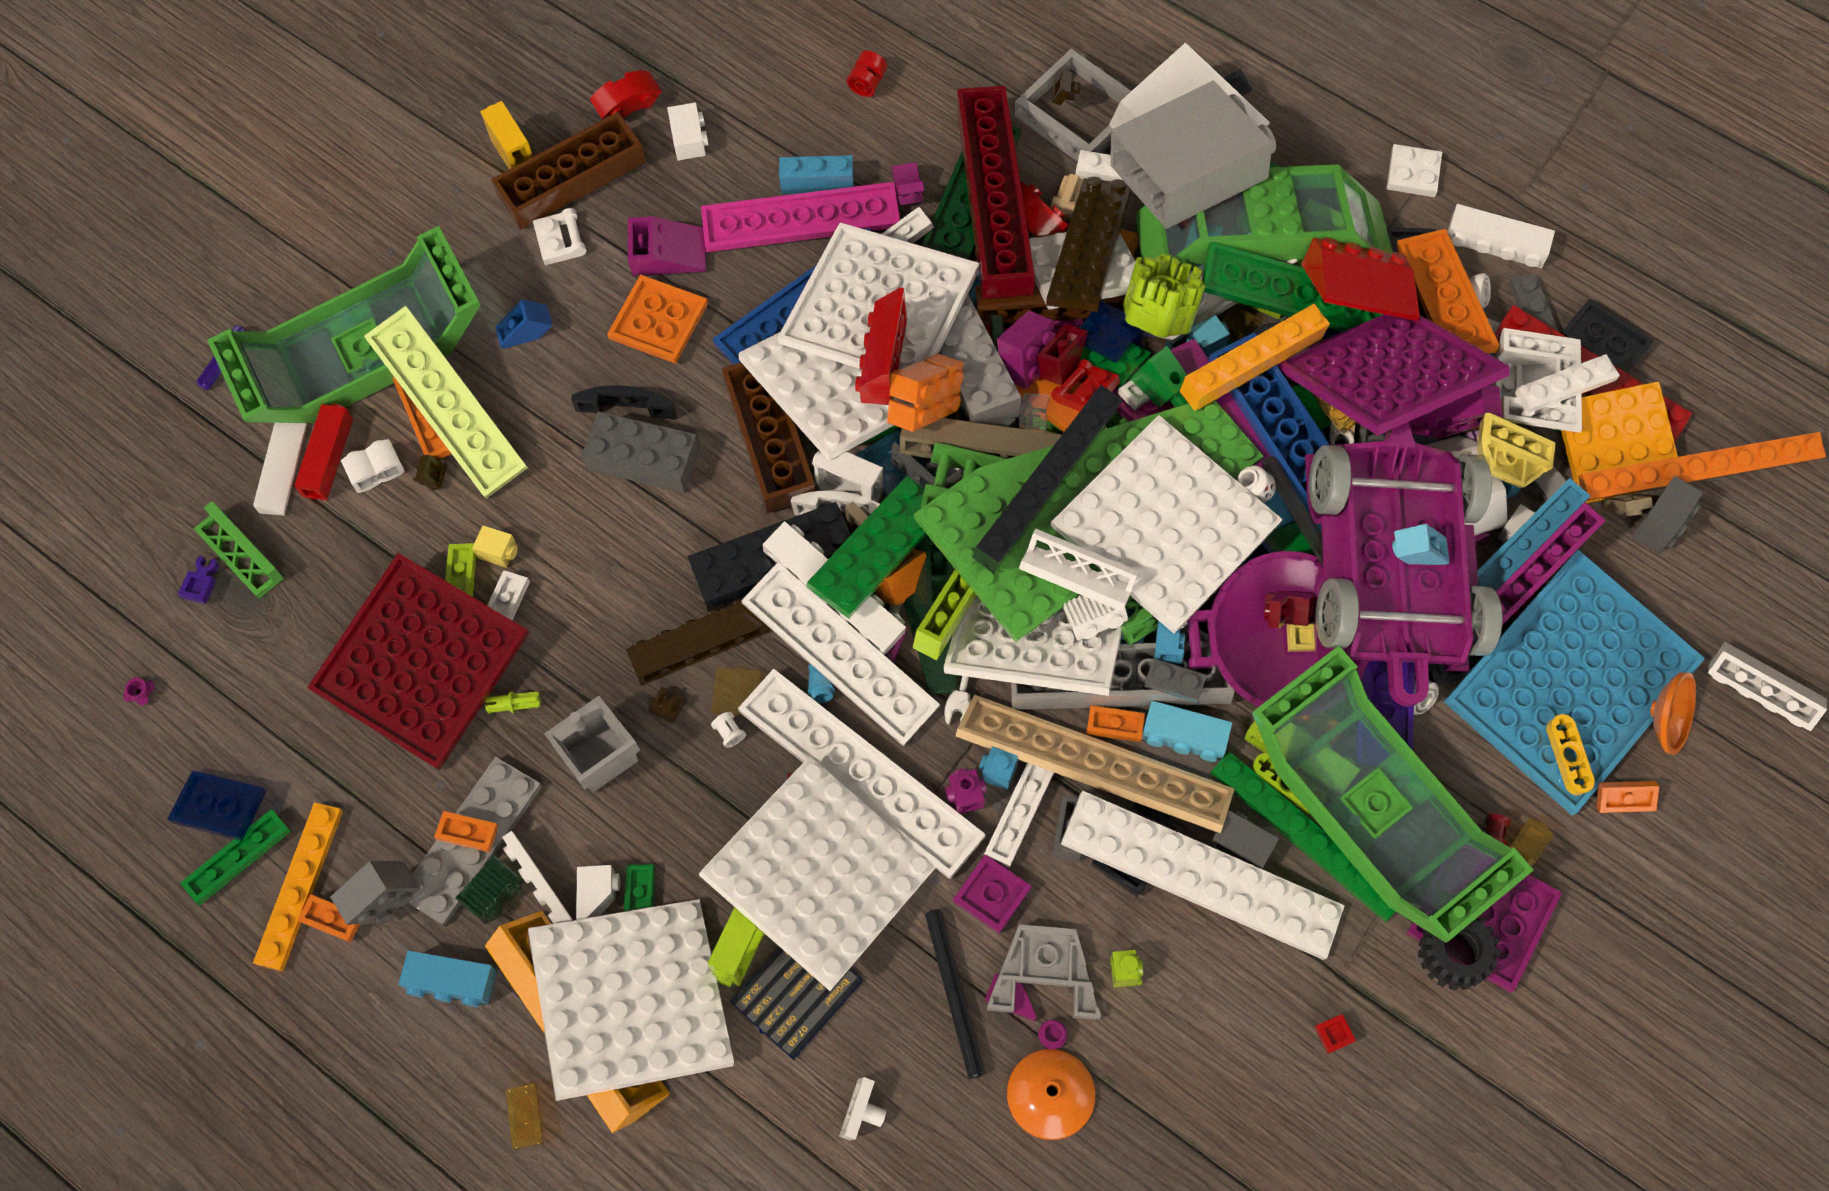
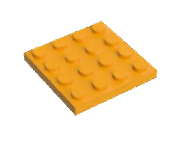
M1659 382L1582 397V431L1579 433L1561 430L1573 481L1579 486L1578 475L1678 457ZM1644 490V491L1633 492V493H1628V494H1636V493L1645 492V491H1650V490ZM1622 494V495H1616V496H1611V497H1605V498H1600V499L1589 500V501H1586L1585 503L1588 504V503H1592V502L1602 501V500L1607 499V498H1613V497H1618V496H1623V495H1628V494Z

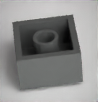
M1674 476L1652 504L1653 507L1648 510L1631 537L1658 554L1665 546L1671 548L1689 525V520L1694 517L1702 504L1698 500L1703 492Z
M369 861L330 898L347 925L375 923L381 925L392 919L393 913L399 907L408 904L413 899V895L420 889V886L404 861Z

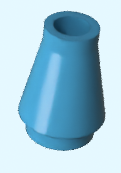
M809 664L808 696L817 703H826L833 698L835 691L833 684Z

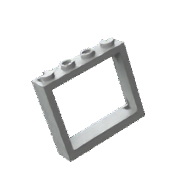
M1070 49L1015 101L1014 116L1078 162L1080 150L1101 154L1111 146V130L1113 128L1108 125L1088 144L1035 106L1034 103L1054 85V82L1063 70L1069 71L1070 69L1118 103L1131 90L1125 87L1119 80L1105 73L1101 67L1092 64L1085 56Z

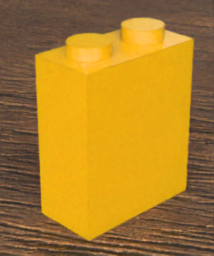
M502 101L480 111L489 137L508 169L533 157L528 141Z

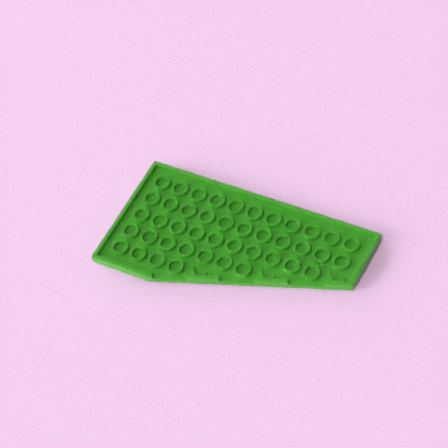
M1215 400L1197 411H1194L1190 404H1186L1104 429L995 574L972 558L975 548L1054 445L977 468L914 513L913 518L1014 642L1017 643L1060 611L1064 606V602L1068 603L1069 599L1073 600L1074 597L1077 598L1081 595L1019 569L1021 561L1028 550L1035 529L1067 541L1050 526L1051 521L1158 415L1234 479L1237 478L1243 469L1253 466L1263 458L1260 451ZM1037 540L1036 547L1046 551L1051 550L1048 544ZM1068 552L1062 553L1067 560H1077L1073 554ZM1088 564L1091 570L1101 571L1095 564Z

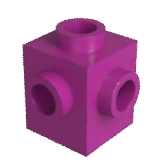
M968 768L954 771L953 775L949 776V785L945 786L948 802L954 801L956 811L959 814L983 809L985 803L983 794L987 793L983 777L977 776L976 769L969 770Z

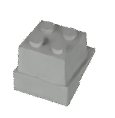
M597 696L576 712L571 713L569 717L544 733L583 789L589 788L592 793L638 762L636 753L640 749L637 743L600 696Z

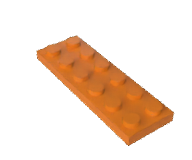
M1442 229L1397 240L1396 248L1398 252L1407 257V261L1413 268L1416 293L1428 320L1487 354L1498 352L1500 345L1447 230Z

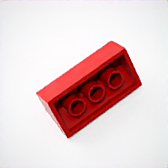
M897 288L875 301L873 312L868 314V327H870V331L864 335V349H866V352L861 354L859 363L862 373L861 376L856 377L855 391L860 393L861 403L889 405V400L894 399L893 396H890L892 372L899 370L908 321L904 288Z

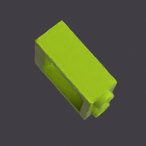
M734 907L707 963L717 982L727 987H731L732 984L740 987L765 935L762 930L736 907Z

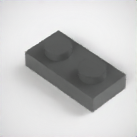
M1153 658L1144 687L1198 704L1207 675Z

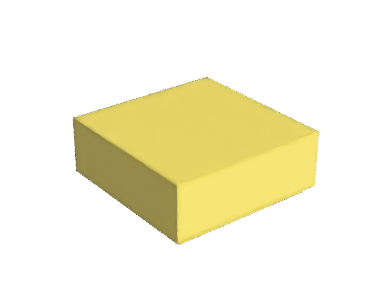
M1310 623L1308 626L1286 625L1288 652H1315L1314 623Z

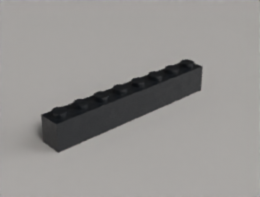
M1103 385L1098 387L978 543L972 556L973 559L995 574L1115 416L1123 399Z

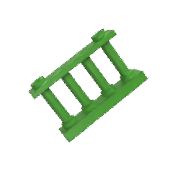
M935 442L930 462L938 464L934 485H925L920 508H923L948 490L944 488L948 467L964 470L963 478H965L977 468L1006 460V458Z

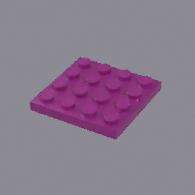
M1465 844L1441 864L1419 910L1428 916L1432 915L1495 863L1496 860ZM1527 875L1476 918L1477 920L1479 917H1482L1486 920L1483 925L1486 928L1491 925L1494 929L1491 933L1492 937H1498L1499 944L1495 946L1496 949H1500V956L1496 958L1498 964L1485 979L1510 993L1515 991L1562 892L1531 875ZM1412 922L1406 934L1419 941L1423 937L1425 929ZM1454 936L1448 942H1444L1445 951L1451 960L1461 965H1470L1472 963V950L1466 941Z

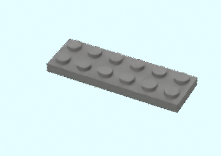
M495 757L455 813L498 824L499 828L491 852L436 840L412 874L420 889L413 895V899L408 904L443 926H446L504 843L502 837L513 830L542 788V785Z

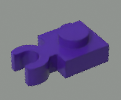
M203 556L197 558L195 563L196 572H187L178 592L182 599L202 604L207 603L216 583V580L211 575L215 574L219 569V563L215 559L211 560L209 566L204 567L207 560Z

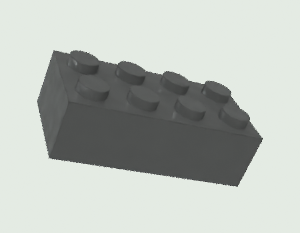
M598 412L581 457L586 469L589 471L685 493L700 447L696 434Z

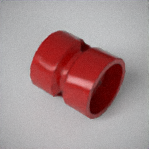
M865 50L861 52L855 67H853L846 79L848 87L860 96H873L879 81L888 68L885 59L873 51Z

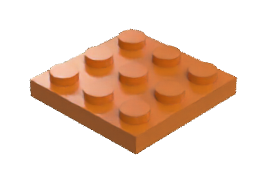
M640 274L607 333L608 338L676 364L708 305L707 298Z

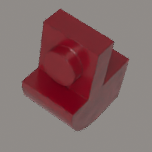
M1293 591L1266 593L1264 621H1268V628L1279 629L1285 623L1308 626L1314 620L1316 594Z

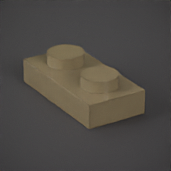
M1628 494L1602 500L1604 509L1614 510V514L1626 513V516L1643 514V509L1653 507L1652 497Z

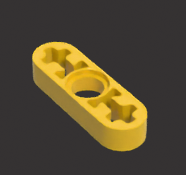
M1557 715L1548 721L1546 731L1565 788L1573 795H1582L1592 790L1594 787V777L1575 721L1568 715ZM1559 724L1560 726L1565 725L1566 731H1558L1556 726ZM1569 738L1571 739V741H1568L1561 745L1560 741L1564 739L1567 740ZM1565 748H1572L1576 752L1577 758L1575 762H1570L1565 758ZM1578 765L1580 766V769L1570 771V768H1574ZM1574 779H1583L1584 784H1575Z

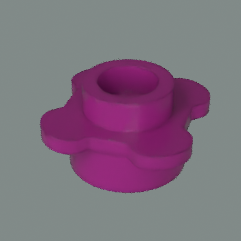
M138 677L130 679L125 685L123 699L126 702H138L140 706L146 705L149 702L150 692L155 689L154 682L151 680L145 682Z

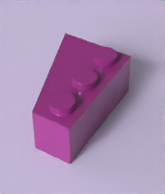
M1488 385L1409 421L1411 433L1443 439L1480 426L1485 413H1491L1502 418L1499 387Z

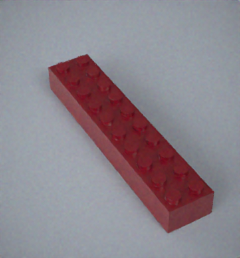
M1006 86L957 89V115L977 262L979 263L982 299L1033 295L1035 274Z

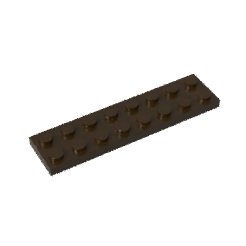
M1099 177L1083 179L1047 294L1046 306L1098 312L1132 192L1131 188L1123 180L1104 181Z

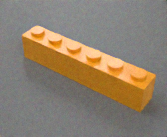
M1312 304L1185 376L1180 392L1193 410L1197 411L1321 340L1330 323L1316 305Z

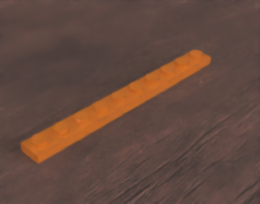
M1816 432L1578 475L1580 487L1590 495L1587 500L1589 501L1666 487L1674 476L1689 483L1825 458L1826 454L1821 433Z

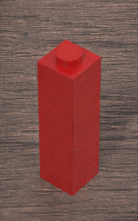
M321 404L294 485L302 497L324 501L328 499L353 422V418L348 410L342 405L332 404L330 406Z

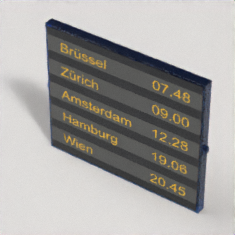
M779 947L735 995L730 1004L759 1029V1033L765 1034L794 1061L860 986L863 980L849 969L832 990L829 991Z

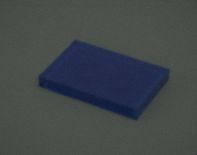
M192 770L167 820L180 826L243 841L267 791L263 787Z

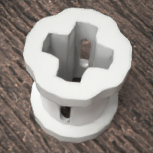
M725 712L719 715L711 723L712 728L718 730L723 738L725 748L737 745L746 736L744 730H740L733 720L734 715L732 712Z

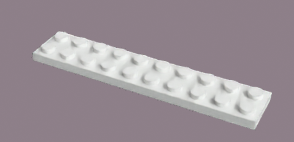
M775 669L766 676L738 708V711L801 762H804L811 756L909 841V844L931 862L947 878L951 879L985 838V833Z
M1082 791L1079 795L1060 843L1063 846L1322 960L1328 957L1344 909V905L1085 791Z

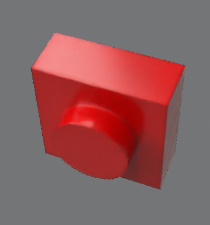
M1343 1014L1314 1027L1327 1054L1353 1044L1356 1041Z

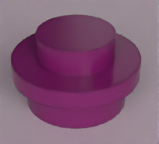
M1047 1020L1039 1028V1041L1047 1049H1059L1067 1040V1029L1058 1020Z

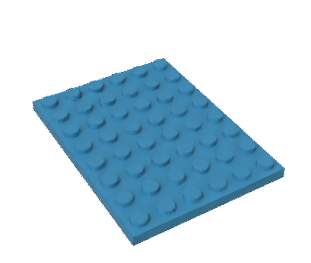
M1577 549L1504 631L1495 649L1477 662L1443 702L1569 814L1575 815L1597 790L1599 783L1606 779L1653 722L1654 717L1650 714L1651 705L1654 700L1657 701L1663 687L1680 672L1693 674L1705 658ZM1560 714L1568 715L1575 721L1594 777V787L1592 790L1578 796L1569 793L1565 788L1546 731L1548 721ZM1559 724L1556 726L1558 731H1566L1565 725L1560 726ZM1569 738L1567 740L1564 739L1560 741L1561 745L1568 741H1571V739ZM1567 747L1564 749L1565 758L1570 762H1575L1577 758L1576 752L1572 748ZM1578 765L1574 768H1570V771H1573L1575 769L1578 770L1580 769V766ZM1574 779L1575 784H1584L1583 779Z

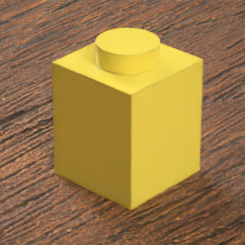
M482 526L472 549L478 559L507 568L510 560H514L518 547L511 534Z

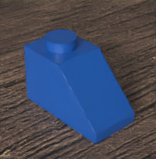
M522 299L495 327L500 348L505 349L540 339L552 326V320L546 304Z

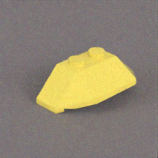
M1485 413L1480 422L1477 452L1487 461L1491 476L1522 488L1539 478L1544 472H1548L1553 468L1556 443L1494 414Z

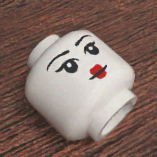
M1259 466L1246 467L1239 473L1236 479L1263 503L1269 501L1276 490V482L1273 476Z

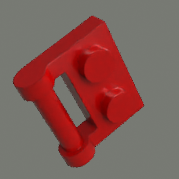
M1082 359L1076 365V370L1060 387H1056L1051 392V397L1059 404L1081 411L1100 385H1103L1112 392L1120 383L1119 375L1092 366L1088 360ZM1083 376L1088 377L1072 395L1069 394Z

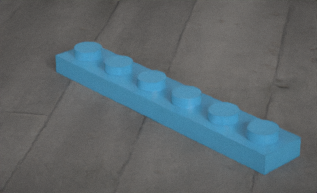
M1569 478L1477 571L1478 586L1491 587L1496 592L1589 499L1590 495Z

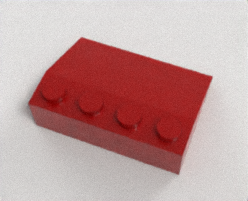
M1313 237L1301 265L1324 302L1418 321L1420 315L1414 271L1406 256L1398 252H1393L1392 254L1384 253L1375 247H1370V249L1361 248L1352 242L1347 244L1338 243L1329 237L1324 239Z

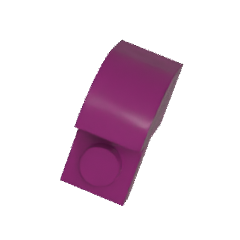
M917 162L892 166L891 173L898 204L905 205L923 201L922 191H924L923 181L919 179Z

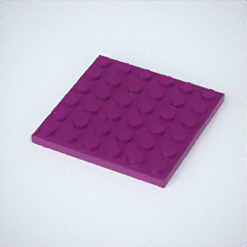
M1383 314L1309 346L1277 364V367L1283 374L1377 436L1510 375V366L1421 315L1418 321Z

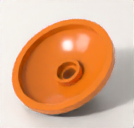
M1680 672L1663 687L1657 701L1654 700L1651 705L1650 714L1654 717V731L1660 746L1667 754L1676 755L1681 751L1692 726L1696 705V684L1693 675L1689 672Z
M1044 1049L1029 1054L1016 1065L1008 1081L1007 1101L1013 1118L1023 1130L1040 1139L1059 1140L1075 1134L1087 1123L1095 1104V1086L1088 1069L1075 1056L1057 1049ZM1049 1086H1054L1058 1094L1053 1097L1049 1096L1046 1089Z

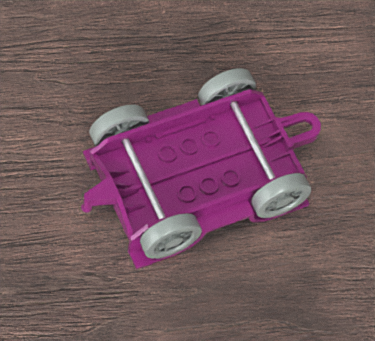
M1405 423L1387 431L1384 441L1337 444L1336 446L1323 445L1317 450L1316 454H1306L1305 462L1308 508L1314 523L1321 524L1324 576L1318 584L1314 601L1316 663L1337 646H1340L1351 660L1386 661L1391 697L1396 703L1410 707L1422 702L1428 694V663L1443 664L1444 671L1468 672V655L1487 656L1495 649L1502 630V607L1494 589L1487 586H1478L1474 525H1465V523H1477L1480 521L1488 509L1492 492V477L1487 461L1480 455L1467 454L1460 455L1456 459L1451 452L1415 443L1409 424ZM1423 524L1429 525L1447 538L1450 564L1426 565L1405 563L1394 554L1392 546L1393 541H1395L1394 531ZM1402 662L1415 663V694H1409L1404 690Z

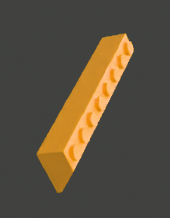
M539 911L500 925L485 947L544 1032L528 935V928L551 924L544 912ZM660 1080L589 1094L587 1097L611 1132L614 1133L635 1122L668 1097L670 1093Z

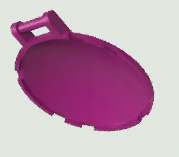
M1281 551L1261 555L1234 571L1217 593L1212 609L1196 611L1187 620L1191 652L1189 668L1218 667L1228 684L1241 697L1257 707L1261 706L1316 663L1315 652H1288L1287 624L1285 623L1281 628L1275 629L1268 628V621H1264L1265 595L1275 591L1316 594L1318 584L1324 576L1323 561L1317 559L1314 555L1302 552ZM1207 621L1211 657H1202L1199 622ZM1352 660L1357 666L1356 671L1361 681L1370 661ZM1339 682L1298 715L1320 712L1340 702L1347 696L1342 682Z

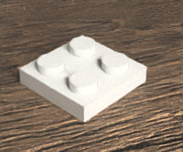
M1394 144L1391 151L1386 189L1435 197L1438 189L1442 152Z

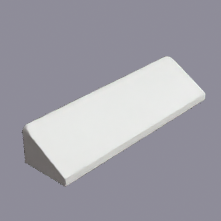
M274 423L254 500V507L259 514L285 516L307 423Z

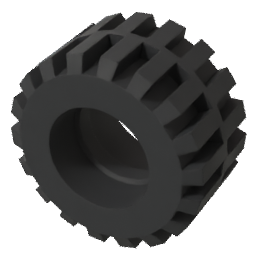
M1479 917L1455 935L1466 941L1470 946L1473 954L1470 965H1461L1451 960L1445 951L1444 941L1425 930L1423 937L1419 940L1418 945L1421 946V949L1418 951V958L1424 959L1421 966L1423 970L1429 969L1430 973L1427 976L1431 980L1435 977L1439 979L1437 984L1442 987L1448 984L1450 990H1457L1459 987L1462 990H1466L1487 978L1492 973V970L1496 968L1498 964L1496 958L1500 956V949L1495 948L1499 944L1498 937H1492L1491 933L1494 929L1491 925L1486 928L1483 925L1486 920Z

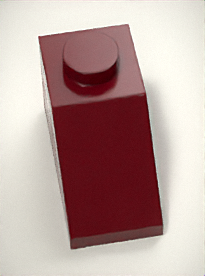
M1065 324L1037 355L1041 379L1062 385L1076 370V365L1080 361L1088 336L1086 330Z

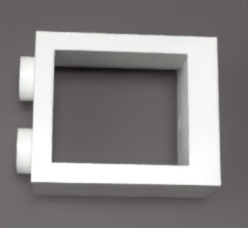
M817 451L812 465H814L815 469L813 478L815 479L816 490L853 493L878 503L883 495V467L848 452H844L831 460H828L821 451Z

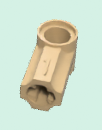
M1074 174L1064 176L1057 197H1053L1050 206L1051 208L1054 205L1057 206L1065 214L1063 219L1070 223L1083 182L1078 175Z

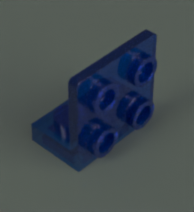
M1102 300L1098 312L1092 311L1080 327V329L1086 330L1088 333L1084 346L1114 363L1120 360L1131 343L1137 346L1140 345L1142 336H1144V330L1128 324L1125 320L1126 315L1124 312Z

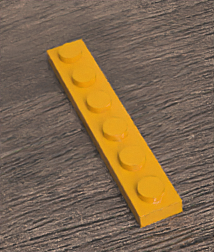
M314 802L254 958V964L284 971L301 926L297 919L310 894H313L343 814L340 808Z

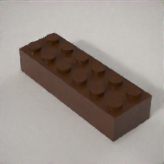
M616 112L492 178L491 181L498 198L518 228L522 230L533 224V220L546 217L646 163L642 144L619 112Z
M742 363L721 368L725 386L767 513L792 506L791 499L793 496L815 492V484L793 420Z

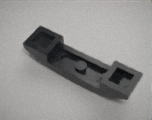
M621 385L600 386L580 391L571 397L576 412L598 413L601 412L602 405L648 408L650 418L676 420V412L672 402L659 394L642 388Z

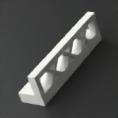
M1035 529L1028 550L1019 567L1023 571L1121 612L1127 603L1139 573L1135 569L1038 529ZM1037 540L1048 544L1051 550L1046 551L1036 547ZM1068 552L1073 554L1077 560H1067L1062 553ZM1088 564H1097L1103 571L1096 572L1091 570ZM1121 574L1130 578L1128 585L1118 581L1114 575Z

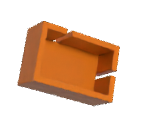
M937 353L925 358L924 361H918L892 372L890 396L913 403L914 406L894 399L889 400L887 423L914 432L957 412L961 403L960 389L964 378L962 372L964 362Z

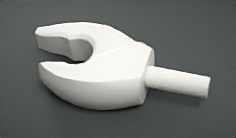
M962 676L959 691H953L946 701L944 716L948 725L951 723L952 714L956 711L962 713L961 721L971 702L970 694L966 692L968 676Z

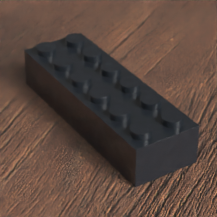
M837 501L784 520L789 526L792 524L796 525L804 533L803 538L810 544L812 542L818 544L823 549V555L827 559L851 536ZM784 521L687 556L708 612L714 609L726 608L731 606L734 601L744 599L777 564L763 552V544Z

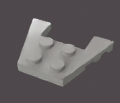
M1019 924L988 1001L986 1011L1013 1013L1016 982L1073 987V1018L1099 1020L1101 1013L1095 1001L1094 989L1088 977L1086 962L1076 929Z

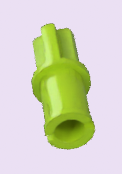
M509 692V695L488 696L485 703H489V705H485L488 714L502 711L516 713L520 709L540 707L541 697L539 692L519 694Z

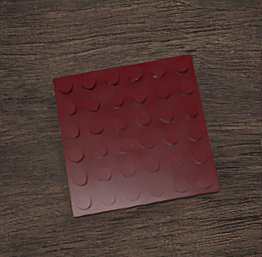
M397 553L307 688L440 770L530 631L400 553Z

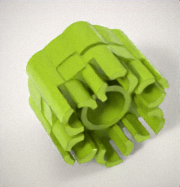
M1168 254L1158 255L1155 257V260L1149 257H1144V260L1141 257L1136 259L1123 303L1126 315L1125 320L1128 324L1161 338L1191 332L1205 289L1204 283L1200 280L1202 270L1197 266L1193 268V272L1189 276L1191 264L1183 263L1179 268L1180 261L1173 258L1169 272H1167L1172 255Z

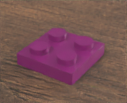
M985 854L953 898V903L1000 934L1028 895L1032 886Z

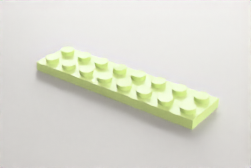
M406 306L364 336L486 499L528 468Z

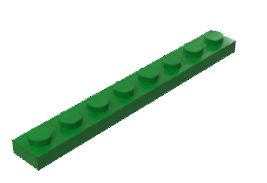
M1229 751L1212 769L1210 773L1223 785L1234 788V794L1385 923L1395 913V910L1387 906L1323 829Z

